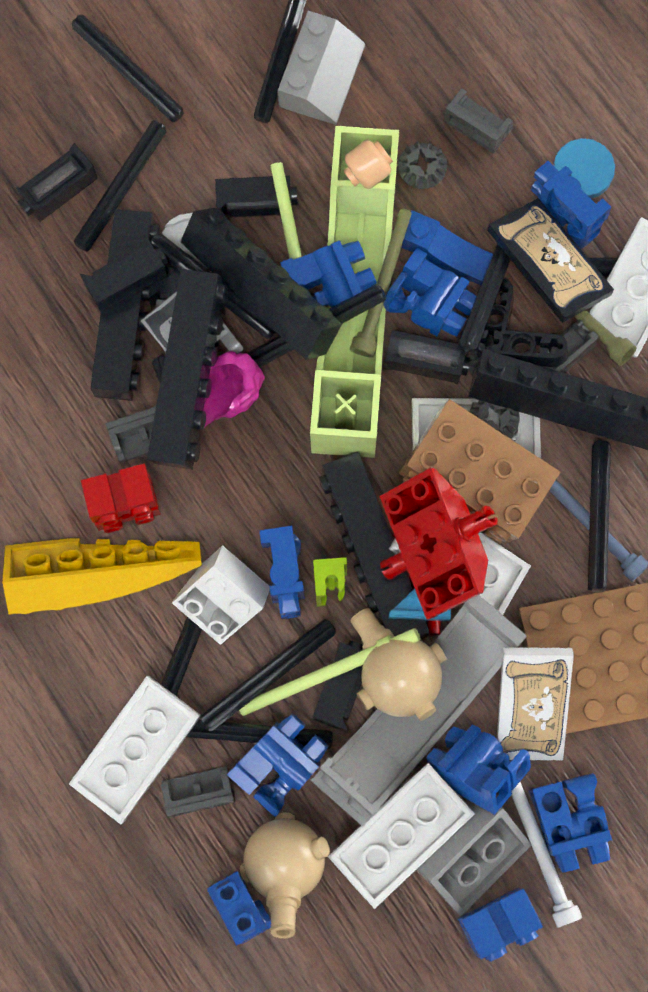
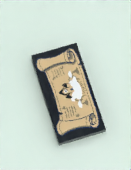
M539 198L489 224L487 229L489 234L562 323L612 295L613 287Z

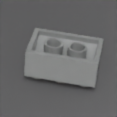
M308 11L278 88L279 107L336 125L363 54L365 43L337 19Z
M468 800L465 804L475 815L417 869L422 877L459 916H462L532 846L502 807L494 815Z

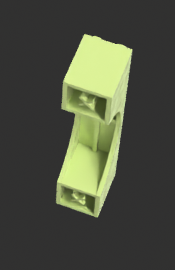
M335 126L328 246L339 240L342 245L359 241L365 259L352 264V269L356 274L371 268L377 282L392 234L399 130ZM365 140H370L373 143L379 141L393 160L389 164L391 167L390 175L371 189L364 188L360 183L354 186L344 173V170L348 168L345 162L346 154ZM384 305L374 333L376 337L375 342L378 344L374 357H365L350 351L353 337L357 336L358 332H362L368 313L367 310L344 322L327 354L319 356L317 359L310 428L311 453L348 456L359 452L360 457L375 458L386 314Z

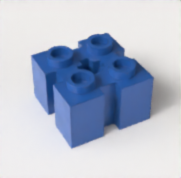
M515 888L457 918L475 956L480 959L485 958L489 962L508 953L505 947L514 941L521 946L538 937L536 931L543 927L524 888Z

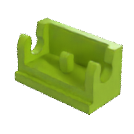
M347 557L313 560L317 607L326 606V589L328 587L330 591H334L335 587L338 589L337 597L341 602L345 596Z

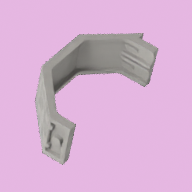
M480 595L466 601L434 642L440 646L447 660L440 664L442 684L439 694L433 702L436 711L428 718L420 721L416 715L395 717L377 709L331 759L328 758L323 763L320 771L311 781L363 827L502 667L503 648H518L527 636Z

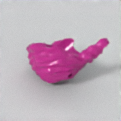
M228 351L223 355H219L215 366L211 367L209 379L212 382L211 394L208 399L205 398L203 409L206 412L205 427L221 417L232 418L241 412H245L258 400L259 390L265 376L258 364L247 353L236 354L233 351Z

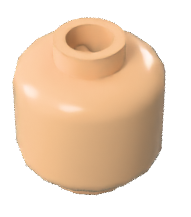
M365 140L346 154L345 162L348 168L344 170V173L354 186L360 183L364 188L371 189L390 175L391 167L389 164L393 160L379 141L373 143L370 140Z

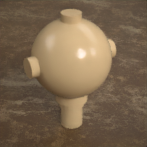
M369 608L359 611L350 620L362 638L363 650L376 645L377 640L388 635L391 638L395 637L390 629H385L384 626L380 625ZM390 640L389 643L379 647L376 646L367 656L361 674L363 689L357 693V696L366 710L375 706L378 710L391 716L409 717L416 715L422 721L436 711L433 702L437 698L442 684L440 664L447 660L437 643L429 647L422 641Z
M279 813L275 820L263 824L251 835L245 847L244 863L240 865L242 879L246 883L250 882L259 894L266 897V905L271 912V935L276 938H290L295 935V916L297 909L301 906V898L309 894L319 883L325 868V857H328L330 853L326 839L318 837L309 826L295 820V816L291 813Z

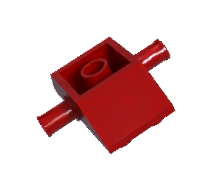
M435 468L425 470L380 496L401 551L388 559L382 560L380 562V569L387 566L390 567L382 571L383 575L389 580L408 570L426 620L432 619L483 593L488 558L478 533L497 525V517H493L490 520L488 518L495 514L490 506L486 505L470 514L465 499Z

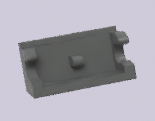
M461 89L445 108L444 122L494 154L513 129V121L509 118L503 121L469 99L466 95L467 91Z
M578 320L561 334L568 343L567 361L558 367L546 368L566 373L594 349L599 336L594 331L589 334L586 333L582 327L584 325L583 321ZM552 347L549 353L555 354L558 348Z
M156 406L105 423L120 464L148 454Z
M224 766L162 781L161 788L167 817L171 818L235 803L230 777L227 775L228 767Z

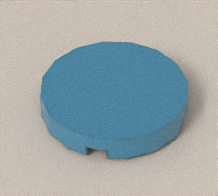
M583 138L570 141L561 147L553 165L558 171L567 166L572 171L571 176L580 182L581 190L590 198L598 197L608 189L615 172V163L609 150L595 140Z

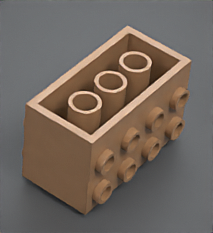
M450 399L438 411L399 474L404 476L402 481L406 482L429 468H435L465 499L470 514L486 505L490 506L495 514L488 518L490 520L493 517H497V525L486 529L484 535L498 544H501L502 541L507 544L519 539L560 474L559 470Z

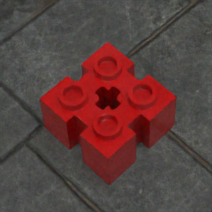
M145 463L121 469L118 473L111 475L102 474L81 480L89 518L95 523L98 531L104 530L105 533L116 532L123 529L124 522L135 520L137 525L150 523L155 520L154 516L161 515L153 481Z

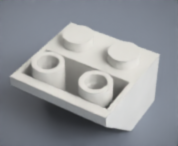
M222 545L196 570L173 599L172 604L221 645L264 608L270 587Z

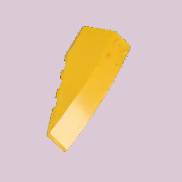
M67 538L5 545L2 584L8 614H29L36 611L63 610L65 608L103 602L145 590L202 566L200 542L157 541L154 546H147L141 540H128L126 545H110V539H97L96 544H81L79 538Z

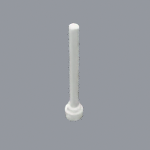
M519 782L512 791V798L556 905L553 906L555 914H552L557 928L582 919V915L578 906H574L572 900L568 901L522 784Z

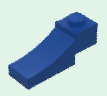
M411 210L412 215L401 248L410 252H414L416 248H419L427 253L426 260L439 268L449 270L459 277H464L473 283L481 285L493 254L453 234L441 226L439 221Z

